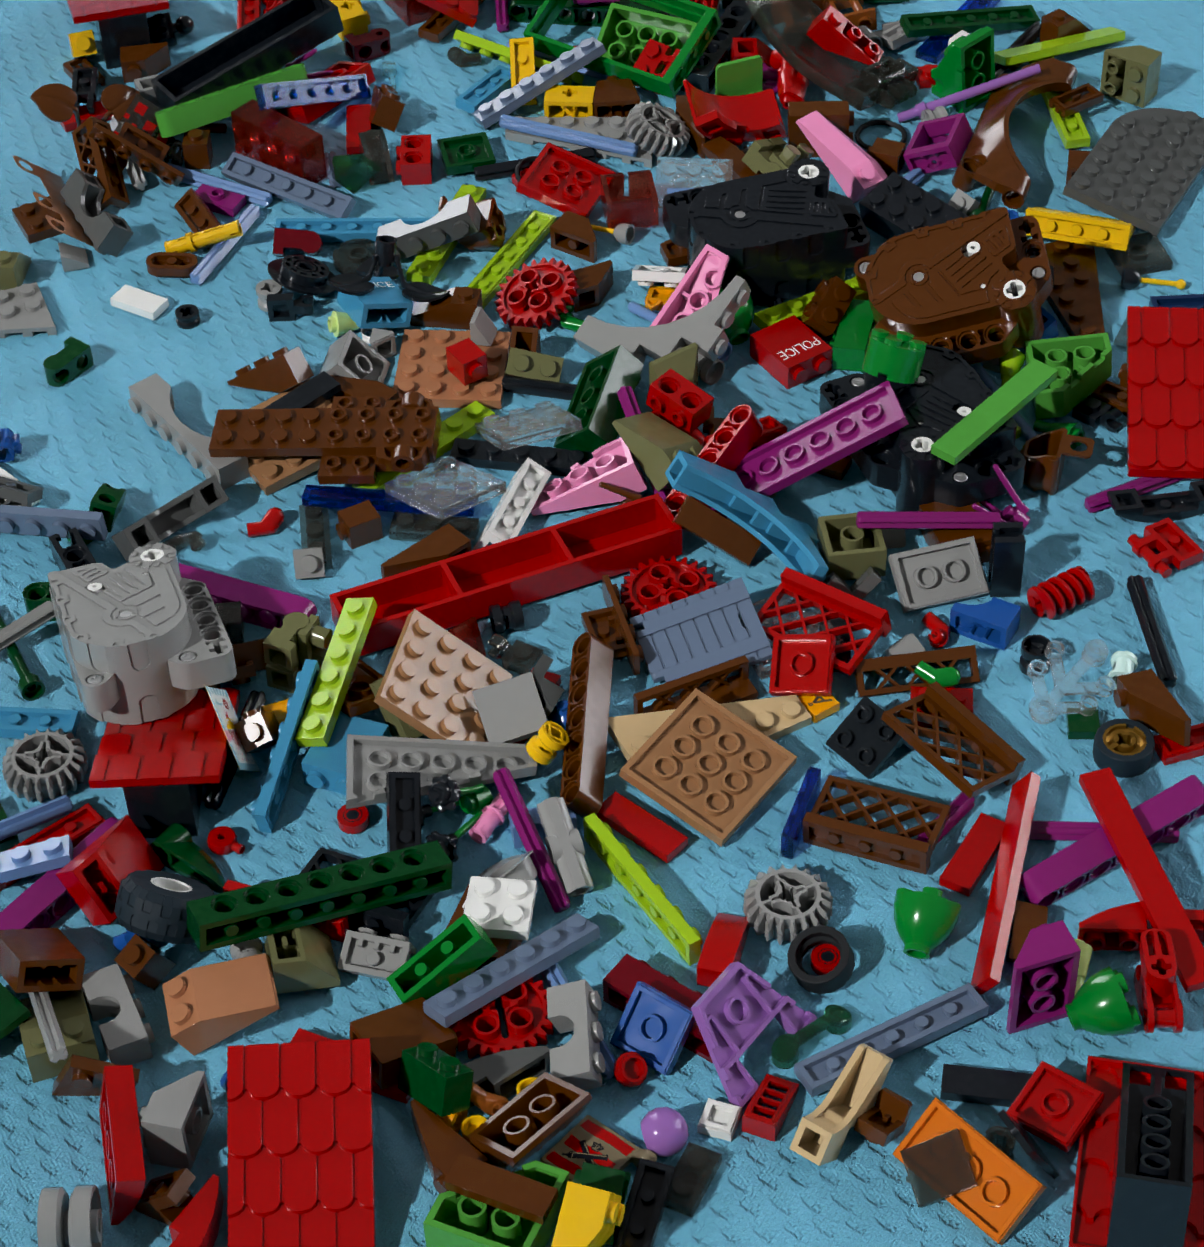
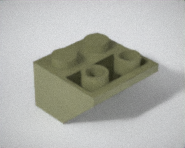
M1142 45L1106 49L1103 58L1100 92L1144 108L1157 95L1162 52Z
M307 925L263 937L264 953L270 958L277 994L340 986V977L330 936L313 925Z

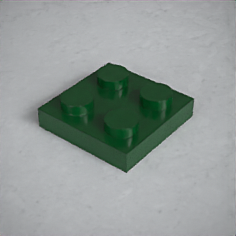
M486 132L437 140V147L447 176L473 172L477 166L496 163Z

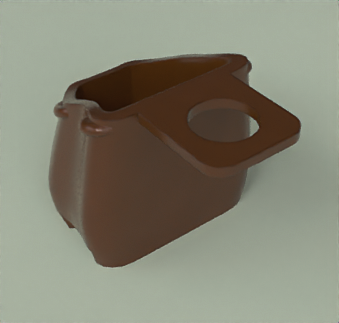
M445 196L440 197L439 212L448 202ZM495 198L476 202L482 213L479 232L455 241L472 251L501 249L506 233V224L502 211L497 207Z
M1066 428L1044 432L1027 440L1020 451L1026 460L1024 485L1033 492L1043 490L1048 492L1050 496L1055 495L1063 473L1065 455L1088 459L1092 456L1095 441L1092 438L1068 435ZM1080 442L1085 444L1087 449L1075 451L1070 446L1073 443Z

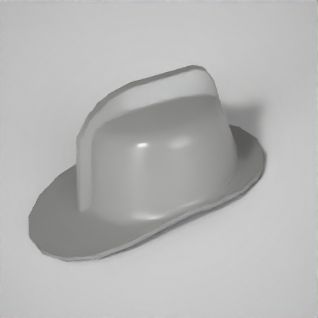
M530 850L525 854L503 859L487 868L479 876L535 880L538 873L530 858L533 851Z

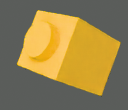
M92 30L67 34L72 58L97 54Z

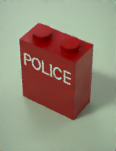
M795 315L750 334V356L786 389L795 387L832 370L833 348Z

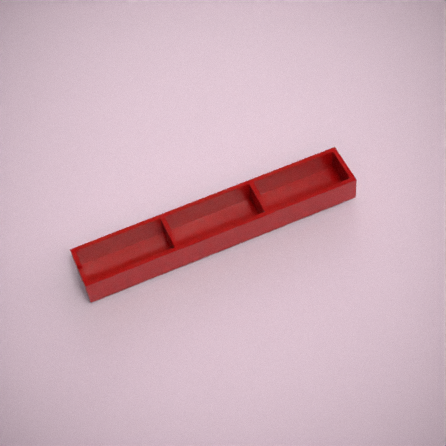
M656 493L330 594L332 620L336 626L346 598L374 597L378 607L360 656L395 646L408 615L414 609L442 628L448 629L489 616V606L499 604L500 606H506L509 602L519 600L520 604L524 605L602 580V575L608 574L609 577L628 572L631 568L638 569L639 562L647 566L649 565V558L659 562L660 556H663L666 560L673 555H682V528L672 522L675 517L660 495Z

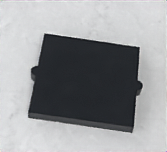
M1004 1110L998 1113L999 1117L1026 1154L1055 1180L1059 1173L1032 1136Z

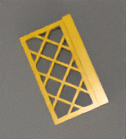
M1036 206L1033 208L1027 207L1025 216H1032L1037 219L1043 238L1127 251L1129 240L1136 229L1131 223L1117 219Z

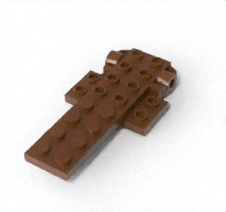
M413 391L405 393L400 399L390 401L389 396H334L331 408L219 409L208 450L210 457L321 456L317 476L319 484H375L377 472L406 473L410 471H423L428 463H435L442 421L439 406H434L431 399L425 398L422 394Z

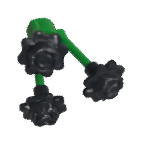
M443 774L441 777H434L432 785L428 788V797L432 806L430 804L421 806V830L422 826H424L425 818L432 816L437 811L444 813L446 810H454L455 806L460 805L465 813L475 815L454 834L446 835L433 831L431 835L426 837L427 843L437 840L453 863L458 860L456 853L458 839L474 826L483 814V807L490 805L493 801L491 791L482 783L472 787L459 788L455 780H450L448 774Z

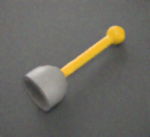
M621 223L614 229L591 224L593 230L611 233L616 241L621 244L630 245L635 236L633 224Z

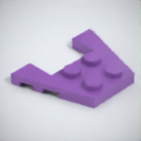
M737 961L727 966L691 1007V1011L730 1104L743 1108L755 1094L759 1085L739 1061L741 1055L774 1017L793 1041L801 1039L818 1018L812 1012L804 1011L796 1006V1001L788 995L782 996L770 987L771 984Z

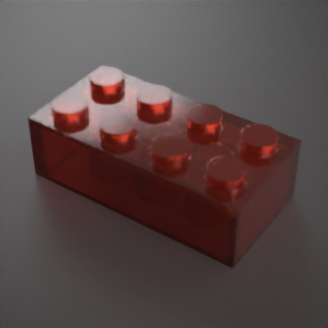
M254 99L231 112L237 153L314 183H318L327 177L321 134Z

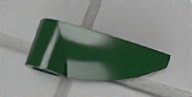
M177 823L171 824L150 844L162 863L169 869L185 877L200 881V883L207 885L215 892L224 893L223 886L226 882L220 869L211 857L193 842L190 833L182 825Z

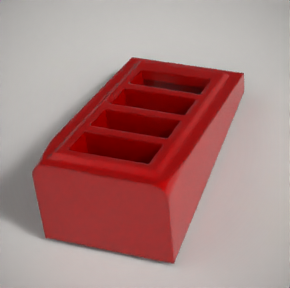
M766 1074L742 1116V1131L775 1142L798 1093L800 1084ZM772 1086L787 1092L783 1093L777 1090L770 1089V1087ZM766 1095L782 1099V1101L780 1102L766 1097ZM762 1104L775 1107L777 1110L762 1106ZM760 1112V1113H763V1114L772 1116V1118L770 1119V1118H767V1117L758 1115V1113Z

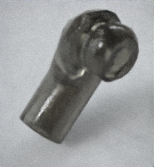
M452 47L448 50V59L458 67L482 65L480 53L467 54L458 47Z
M198 531L178 534L163 542L175 548L176 552L189 545L191 550L196 552L205 547L206 544L205 540L202 539L203 535Z

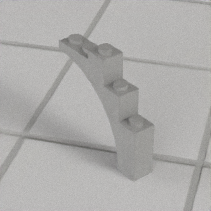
M736 275L723 292L706 306L687 317L667 324L650 327H625L606 323L588 315L573 337L581 348L596 357L621 345L643 364L646 355L656 360L695 342L698 345V354L715 362L718 356L724 354L728 346L729 339L724 330L731 326L738 309L747 303L751 289L745 279Z

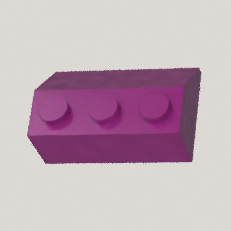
M1063 920L1042 924L1037 928L1031 929L1013 966L1006 1027L1009 1034L1068 1017L1065 1005L1071 1003L1075 996L1081 950Z

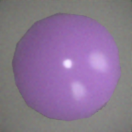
M658 1107L649 1111L641 1120L640 1124L645 1145L656 1156H673L686 1145L689 1136L688 1125L684 1117L675 1109Z

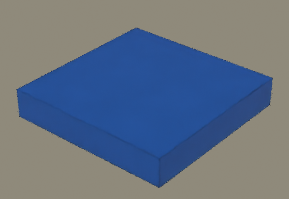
M637 981L610 1040V1044L624 1052L640 1054L648 1066L664 1075H671L693 1027L695 1018L691 1008L647 983Z

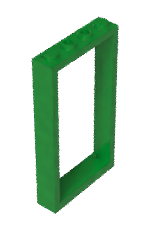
M545 0L538 8L532 21L527 25L523 33L524 37L534 38V49L536 51L559 58L562 53L575 48L574 46L545 37V34L568 0ZM630 0L698 24L664 77L602 56L593 60L584 68L607 76L615 75L619 79L629 78L636 86L674 99L683 85V80L688 78L722 25L718 11L690 0Z

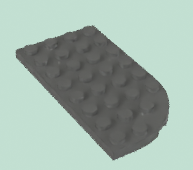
M1165 108L1139 109L1118 117L1109 126L1065 185L1062 194L1157 236L1204 168V118L1199 117L1192 111L1183 112Z

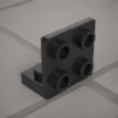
M864 696L826 741V745L866 778L871 779L897 747L901 748L905 745L912 751L915 749L881 719L884 710Z

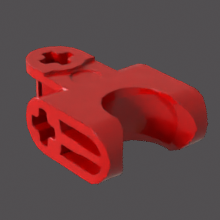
M1147 929L1140 936L1139 951L1141 964L1136 966L1133 979L1144 1031L1147 1034L1153 1033L1154 1028H1173L1174 1033H1182L1184 1020L1183 1006L1176 983L1177 962L1172 936L1163 929Z

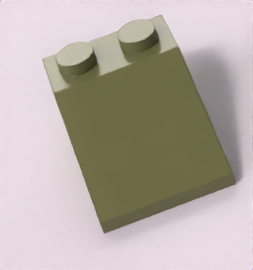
M650 411L617 419L612 423L658 492L672 489L665 472L679 450L697 457L704 448L695 438Z
M82 988L81 990L48 992L69 1054L65 1061L59 1060L57 1063H52L49 1059L30 997L19 1000L32 1014L19 1025L33 1083L57 1077L72 1054L100 1060Z

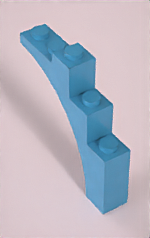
M678 451L665 472L673 489L703 502L736 522L766 545L788 568L822 582L829 568L816 548L819 539L810 525L783 515L772 498L745 488L736 472L684 451Z

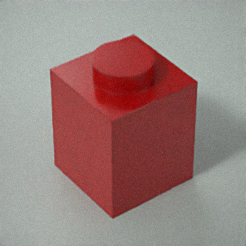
M470 338L446 347L447 368L464 386L488 376L487 354Z

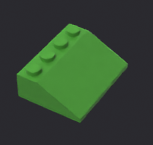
M611 3L597 38L598 41L603 43L607 51L601 56L633 67L650 38L670 46L672 49L670 55H673L676 49H682L698 23ZM665 65L662 67L661 71L659 72L660 74H661L662 71L664 70Z

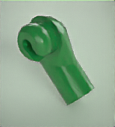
M567 305L566 308L569 312H561L559 314L561 318L559 323L563 328L577 332L584 320L575 318L572 314L574 307Z
M923 660L918 663L914 670L916 675L929 684L937 681L944 688L956 686L961 679L960 672L956 668L944 667L935 669Z

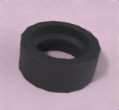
M824 925L809 927L800 932L791 942L787 953L788 966L798 984L808 992L817 994L831 993L843 987L851 978L855 967L854 953L844 935L835 928ZM826 943L838 948L840 960L832 971L819 976L809 975L804 971L802 960L809 949Z

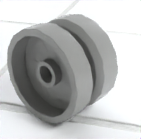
M96 1185L76 1186L71 1193L70 1199L63 1187H49L41 1190L37 1212L38 1247H102V1208Z

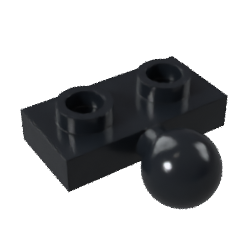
M169 12L164 14L158 13L147 18L152 43L168 42V47L178 45L175 36L176 32L186 35L191 33L194 28V22L188 16H180L175 23H172Z

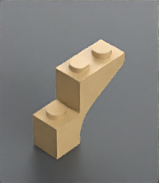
M865 1043L860 1044L823 1102L812 1113L802 1117L789 1149L818 1166L837 1160L849 1129L855 1127L859 1116L874 1107L893 1059Z

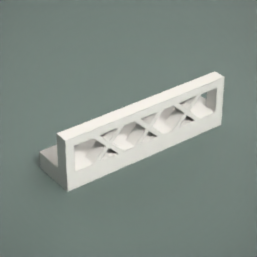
M529 457L525 460L511 479L473 550L485 547L489 542L495 544L518 536L551 475L550 471Z

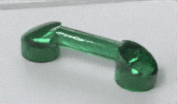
M839 1005L826 1006L824 1015L796 1033L783 1034L774 1041L771 1048L772 1063L780 1069L794 1067V1064L798 1063L799 1047L824 1030L835 1035L847 1033L852 1025L851 1013Z

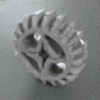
M650 101L646 103L640 102L635 104L626 117L625 131L629 134L628 137L633 139L634 143L641 147V150L648 151L649 155L654 154L657 158L662 156L667 160L669 158L675 159L685 151L691 136L689 134L690 129L686 127V122L682 121L681 116H677L674 110L670 111L666 106L662 107L658 103L653 104Z
M50 727L45 732H39L36 729L35 734L28 735L24 733L23 740L14 739V745L7 747V753L3 756L2 762L3 777L10 791L14 792L18 798L25 797L28 802L37 798L40 803L48 798L53 800L59 795H67L68 790L76 791L77 784L84 783V775L87 774L88 769L87 753L84 751L80 739H75L72 732L65 734L62 728L56 732H53Z
M782 863L779 870L769 866L767 874L758 872L756 879L750 880L748 889L744 893L743 912L745 917H747L749 927H754L756 935L765 934L767 942L775 938L779 945H781L783 941L792 942L800 932L809 927L827 926L828 920L832 916L833 897L831 892H829L827 882H821L820 874L811 875L809 867L803 871L798 870L796 864L792 869L785 868Z

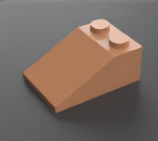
M266 953L191 968L162 984L171 1038L194 1056L280 1009L271 962Z

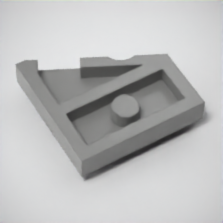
M899 21L882 24V30L872 31L882 39L883 46L889 50H897L902 45L918 39V37L907 38Z

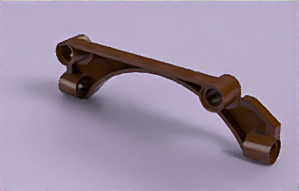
M1055 58L1041 60L1026 65L1021 69L1039 63L1042 73L992 90L952 178V184L956 189L959 188L963 192L971 191L976 181L1002 193V202L1008 208L1018 209L1022 207L1030 190L1031 180L1011 144L1009 137V118L1011 112L1020 103L1032 96L1051 91L1063 94L1072 90L1078 74L1074 65Z

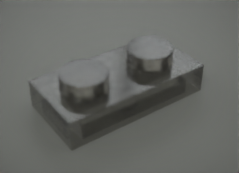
M689 1142L675 1167L676 1173L665 1207L693 1217L722 1163V1154Z

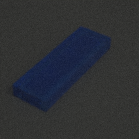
M810 767L807 770L781 834L782 857L793 859L803 835L802 820L806 812H811L820 793L821 769Z

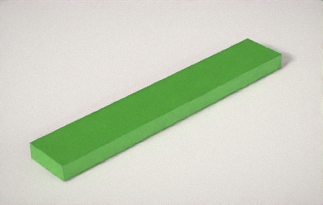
M1033 359L932 444L931 454L955 466L1057 379L1058 370Z

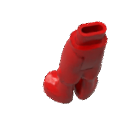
M790 46L779 47L773 50L770 54L769 62L772 68L778 69L777 91L779 101L787 110L788 102H801L805 100L806 90L809 86V77L813 70L812 61L805 53H800L795 58L796 50Z

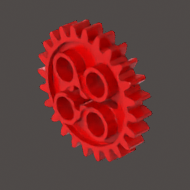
M543 257L540 263L537 264L535 259H533L531 266L523 263L522 270L514 269L515 275L513 277H505L508 282L499 285L502 291L496 292L498 299L494 301L497 306L496 311L504 324H508L511 329L512 326L532 328L537 326L541 330L543 323L551 326L553 318L560 320L559 314L561 312H569L566 308L567 305L575 304L572 298L578 296L576 291L579 288L576 282L578 279L568 264L565 265L563 260L557 262L555 258H552L547 262L546 258Z
M675 555L671 557L670 561H666L663 556H660L659 562L649 558V565L646 566L639 562L638 570L631 568L629 570L630 576H624V584H621V604H625L627 613H630L631 618L717 586V583L713 582V574H707V567L698 569L697 561L687 564V557H684L680 562L676 561Z
M532 977L500 996L503 1019L506 1022L507 1038H504L501 1033L495 1000L450 1025L448 1028H452L458 1038V1051L461 1052L467 1049L468 1058L472 1059L477 1054L483 1057L505 1050L538 1046V1043L547 1045V1035H553L554 1027L548 1019L547 991L543 988L542 980L533 983Z

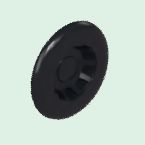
M288 255L268 264V273L271 278L279 285L294 292L310 295H327L336 291L327 284V281L335 275L329 271V268L317 259L303 255Z

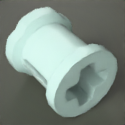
M1117 651L1111 656L1112 671L1108 673L1107 683L1114 690L1117 689V676L1133 673L1137 669V657L1129 651Z

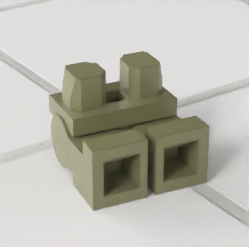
M781 137L769 138L768 140L760 139L754 140L742 161L756 174H764L788 169L790 165L799 161V159H810L814 151L805 143H799L797 148L791 144L786 145L787 143Z
M301 612L289 613L283 618L282 627H274L264 640L263 650L265 663H267L265 666L267 686L294 694L296 675L298 671H302L305 659L317 660L319 666L322 665L327 652L326 649L333 635L332 629L320 626L319 616L311 614L308 617Z

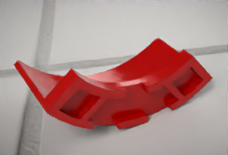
M687 79L683 80L695 127L708 139L712 140L722 136L732 144L741 146L742 142L787 137L775 92L772 88L747 95L722 96L699 90L689 83Z

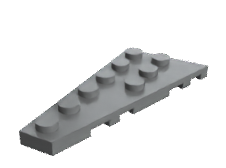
M515 116L634 143V140L628 137L629 134L625 131L626 117ZM505 129V138L510 141L530 145L537 144L538 142L546 144L549 142L558 147L570 148V151L589 148ZM640 146L636 157L593 148L597 158L608 159L613 156L622 158L623 163L631 164L632 160L644 163V167L652 168L653 154L649 155V152L641 150Z
M37 282L0 290V338H6L12 333H23V337H32L34 335L33 332L46 331L48 336L57 335L56 326Z
M347 734L346 809L387 802L386 773L420 772L421 796L429 795L428 788L432 785V779L434 777H441L443 774H448L450 780H455L459 788L472 787L480 783L483 785L495 783L493 773L504 767L510 770L513 779L534 776L537 772V762L529 756L526 744Z

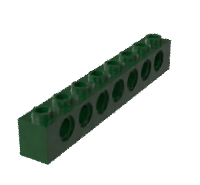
M436 840L186 902L187 929L199 951L204 952L452 889L453 863Z

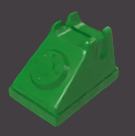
M988 26L979 28L967 36L959 37L945 49L944 57L939 65L931 69V78L936 82V85H931V91L934 95L942 98L995 79L993 28ZM992 91L952 104V106L956 108V112L966 113L986 101Z

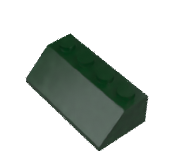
M621 345L585 363L554 447L593 452L599 447L616 440L618 432L612 423L617 419L625 418L617 391L622 386H631L635 390L641 380L640 374L644 364Z

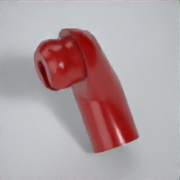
M273 507L267 511L260 522L246 523L248 537L274 534L284 521L283 511Z
M928 612L922 619V624L931 630V634H928V640L932 647L942 648L949 642L951 629L933 612Z

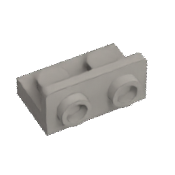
M359 927L358 931H346L337 969L341 972L387 981L386 978L406 963L410 956H414L417 949L409 942V938L406 936L390 934L389 938L377 936L378 932L375 930Z

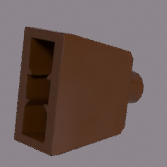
M611 75L606 80L596 82L593 99L594 116L627 117L635 104L640 103V97L632 80L629 78L619 79V77Z

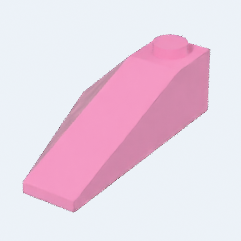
M817 110L796 121V124L853 203L866 197L888 177L878 161Z

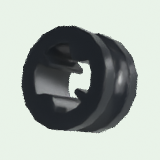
M185 304L175 310L176 322L179 328L192 329L199 325V310L195 305Z

